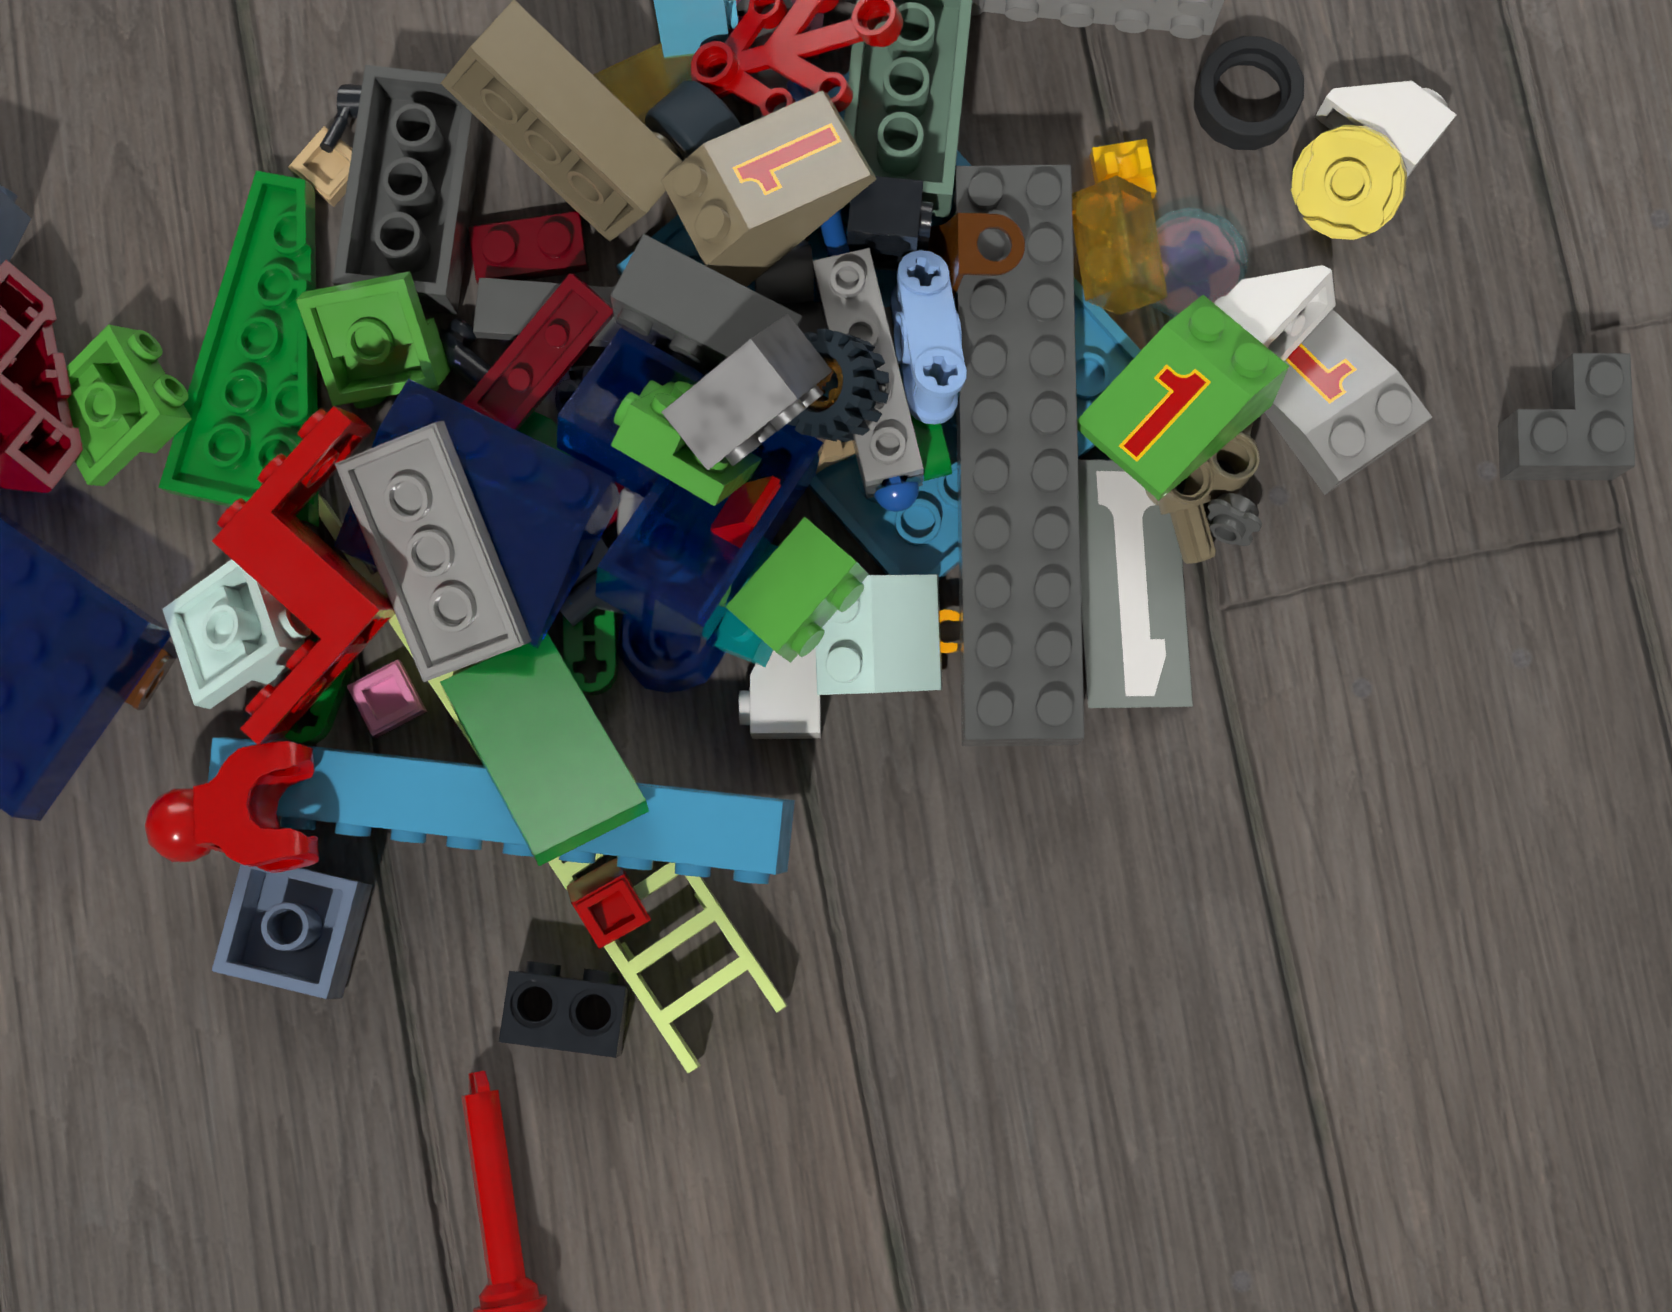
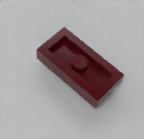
M577 211L469 227L477 284L479 278L524 281L589 271L582 218Z

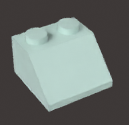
M868 575L862 582L864 590L857 601L844 612L837 610L822 627L825 630L824 636L815 647L817 695L943 690L938 575Z

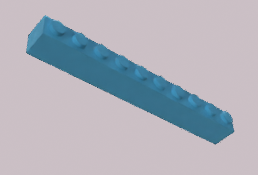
M213 737L208 782L218 774L222 764L237 749L257 744L252 739ZM307 746L313 749L314 773L312 777L288 787L278 803L276 815L281 816L280 827L316 830V821L336 823V834L370 836L371 827L391 829L390 840L426 843L427 834L447 836V847L481 850L482 841L485 840L502 842V853L533 856L484 765ZM636 783L646 799L649 812L559 856V860L577 863H595L596 854L618 856L617 867L636 870H652L653 860L675 863V874L695 877H710L711 867L734 870V881L769 884L770 874L777 875L788 870L795 800Z

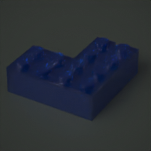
M620 328L558 414L557 448L644 497L597 566L595 596L640 622L643 621L647 613L652 615V629L698 655L728 610L726 605L741 590L814 478L824 442L815 437L803 435L795 431L796 426L788 424L762 442L751 452L760 457L761 461L753 477L747 482L774 476L781 480L779 491L741 548L713 534L711 525L731 494L716 506H713L611 446L620 427L614 423L615 414L624 398L630 392L640 396L651 380L662 386L670 381L674 383L682 381L695 385L706 375Z
M0 511V809L14 818L41 821L167 643L171 634L166 626Z

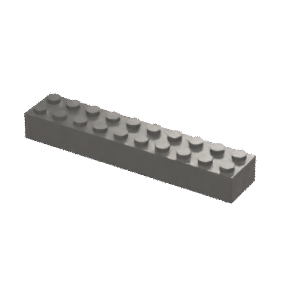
M1071 165L956 166L953 186V216L957 213L1004 215L1019 226L1025 239L1024 255L1012 271L998 276L964 275L955 295V310H957L960 318L962 350L967 369L965 384L961 391L958 392V405L956 408L962 746L1078 745L1084 739ZM991 228L983 231L978 237L977 246L979 252L986 259L1000 261L1009 255L1011 242L1003 231Z

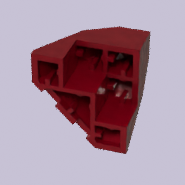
M7 259L0 265V488L49 493L83 451L79 428H73L67 399L72 395L64 353H58L52 325L57 320L53 299Z

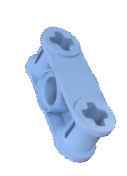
M918 250L905 255L898 265V284L891 292L890 308L894 325L895 354L897 362L900 364L903 387L910 414L923 423L935 425L946 422L956 411L958 392L961 391L965 384L967 369L962 350L961 323L959 314L955 310L948 266L939 255L930 251Z

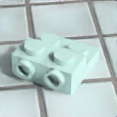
M232 559L162 609L195 706L211 709L252 680L269 684L288 671L289 668L285 666L286 662L305 643L304 639L311 633V630Z

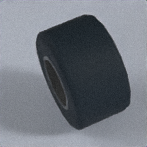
M696 81L682 82L652 107L645 117L646 126L652 132L659 133L667 138L675 147L677 156L682 161L703 143L741 127L734 114L724 102L710 89Z

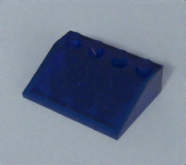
M408 378L381 423L371 448L432 423L444 421L531 638V642L527 644L538 649L620 503L621 498L614 478ZM350 503L334 546L337 550L377 569Z

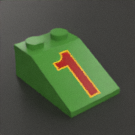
M1202 295L1165 324L1077 419V430L1159 501L1273 405L1289 365L1206 296Z

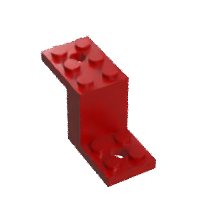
M333 406L328 412H325L323 409L318 410L303 424L298 432V436L303 440L288 457L281 453L265 466L257 478L262 483V486L247 502L240 498L221 515L217 525L222 530L212 540L216 546L320 638L315 643L309 639L302 644L285 664L292 672L275 687L271 684L266 685L245 708L251 717L240 730L257 745L283 738L395 615L392 604L385 595L296 517L302 508L337 471L335 463L349 458L373 431L357 415Z

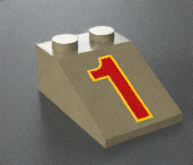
M822 90L703 143L665 176L661 182L704 265L747 287L877 178L829 95Z

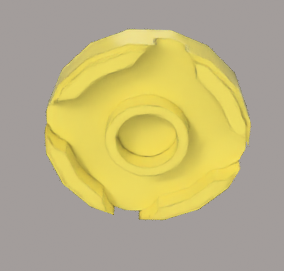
M1342 125L1321 133L1302 150L1293 168L1291 192L1295 205L1298 206L1299 212L1304 216L1303 219L1312 229L1333 239L1355 240L1376 232L1395 216L1405 197L1407 171L1401 152L1386 135L1367 126Z

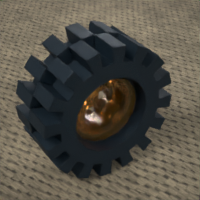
M817 329V334L808 331L804 334L832 370L830 374L816 385L825 394L822 386H826V383L830 381L831 375L834 373L833 371H835L838 378V387L829 391V400H827L826 396L822 395L787 424L796 426L795 431L803 435L835 442L837 440L844 442L854 440L853 434L863 436L870 431L865 420L878 422L882 415L881 412L874 408L876 402L887 404L889 393L879 391L880 384L890 383L889 373L877 370V368L885 364L882 355L872 352L875 346L856 336L829 329Z

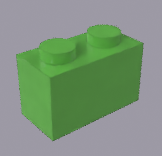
M804 517L726 605V608L777 654L791 663L797 655L804 657L819 644L825 633L822 627L837 610L844 612L857 601L864 590L862 582L869 574L858 562Z

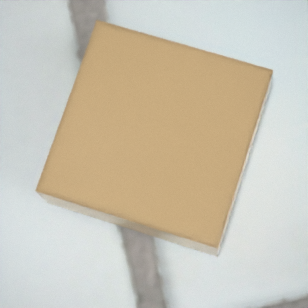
M323 126L288 168L294 176L309 182L315 188V193L334 207L346 194L352 148L340 139L332 153L322 150L320 144L328 132V129Z

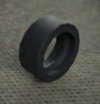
M1241 36L1224 42L1208 56L1194 88V111L1200 126L1215 142L1233 150H1257L1275 143L1289 130L1304 99V76L1297 59L1282 44L1262 36ZM1238 65L1254 66L1267 72L1277 82L1281 91V102L1277 111L1267 120L1261 122H1244L1230 116L1219 105L1216 97V85L1224 72Z

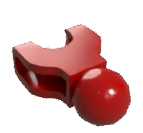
M290 741L270 742L237 749L226 759L218 774L210 782L193 786V789L175 788L158 796L148 810L145 822V831L149 845L162 857L172 862H193L208 855L211 850L225 853L227 857L237 863L249 867L256 866L271 873L284 872L317 863L319 860L318 837H307L300 831L291 828L281 829L276 815L279 799L286 789L312 777L314 773L313 749Z

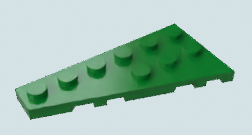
M262 171L255 172L188 389V400L184 403L192 419L174 435L158 488L170 494L230 507L240 498L247 502L262 486V483L257 480L261 471L277 455L282 453L286 457L289 456L303 440L298 436L299 430L318 411L317 359L296 301L303 292L316 290L315 188L305 179ZM319 492L296 515L306 525L319 527Z

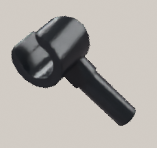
M344 84L339 87L335 120L320 144L321 149L325 152H333L344 131L349 127L351 119H357L362 85Z

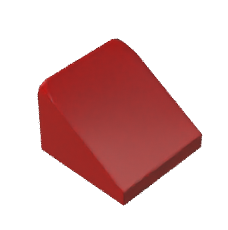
M770 476L747 482L734 491L711 525L713 534L744 551L748 548L751 549L776 509L781 489V480Z
M617 858L567 885L571 904L599 949L651 920L624 868L617 867Z

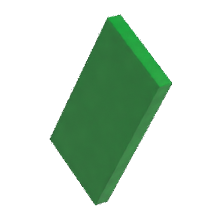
M547 632L531 638V642L495 655L440 682L449 703L538 866L649 812L645 797Z

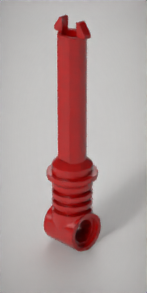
M486 1071L469 1073V1095L461 1097L488 1284L479 1295L480 1306L474 1308L473 1312H542L548 1304L547 1295L539 1294L538 1284L525 1275L499 1090L490 1091Z

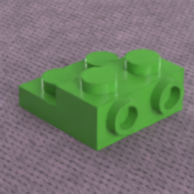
M410 271L306 291L296 299L333 406L353 403L356 408H366L383 402L387 396L406 393L407 398L410 399L425 397L436 392L450 372L434 318L425 319Z
M108 324L66 367L72 395L67 398L73 428H79L83 451L77 457L75 463L88 485L105 486L139 452L156 454L192 419L183 405L188 400L187 390L176 378L165 374L157 360L163 353L162 348L152 335L143 330Z
M651 380L640 396L630 392L620 404L614 417V423L620 427L613 439L612 447L713 506H716L753 477L761 461V458L753 453H749L734 466L724 457L707 471L661 413L693 386L692 384L682 381L676 383L670 381L662 386Z

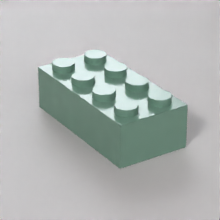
M893 0L903 18V26L898 39L886 47H873L867 45L864 41L852 44L848 83L853 90V99L845 109L844 123L875 176L924 181L922 201L933 202L932 216L950 218L972 0ZM883 21V22L879 23V24L875 27V29L880 28V27L883 26L887 21ZM848 202L844 207L850 208V202Z

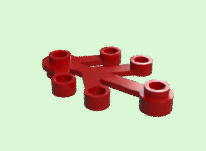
M750 0L749 10L725 43L721 41L708 42L695 52L691 61L692 81H696L710 89L719 98L734 93L759 108L761 113L766 116L773 113L774 108L780 103L787 102L786 106L796 102L788 90L784 88H774L771 90L750 76V74L772 69L813 94L822 90L828 94L831 89L841 87L839 93L830 98L837 111L841 112L850 105L853 99V90L842 74L837 72L826 73L804 60V58L863 41L873 47L889 46L898 39L903 26V18L893 0H860L852 12V19L803 33L817 13L831 11L838 4L839 0H797L788 13L783 0ZM769 4H775L768 13L761 14L764 7ZM887 21L883 26L875 29L879 23ZM777 27L765 45L749 49L762 28L773 29ZM725 68L719 75L715 76L719 70Z

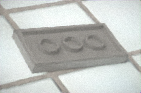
M444 421L432 423L335 463L423 682L531 642Z

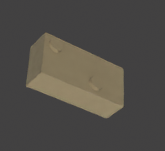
M513 0L469 47L440 83L609 242L647 214L666 191L661 180L683 162L677 156L675 147L667 138L659 133L652 132L516 0Z

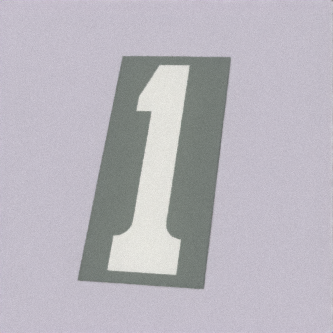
M1078 459L1081 608L1088 708L1193 707L1182 555L1170 513L1161 515L1159 506L1149 499L1145 488L1113 460Z

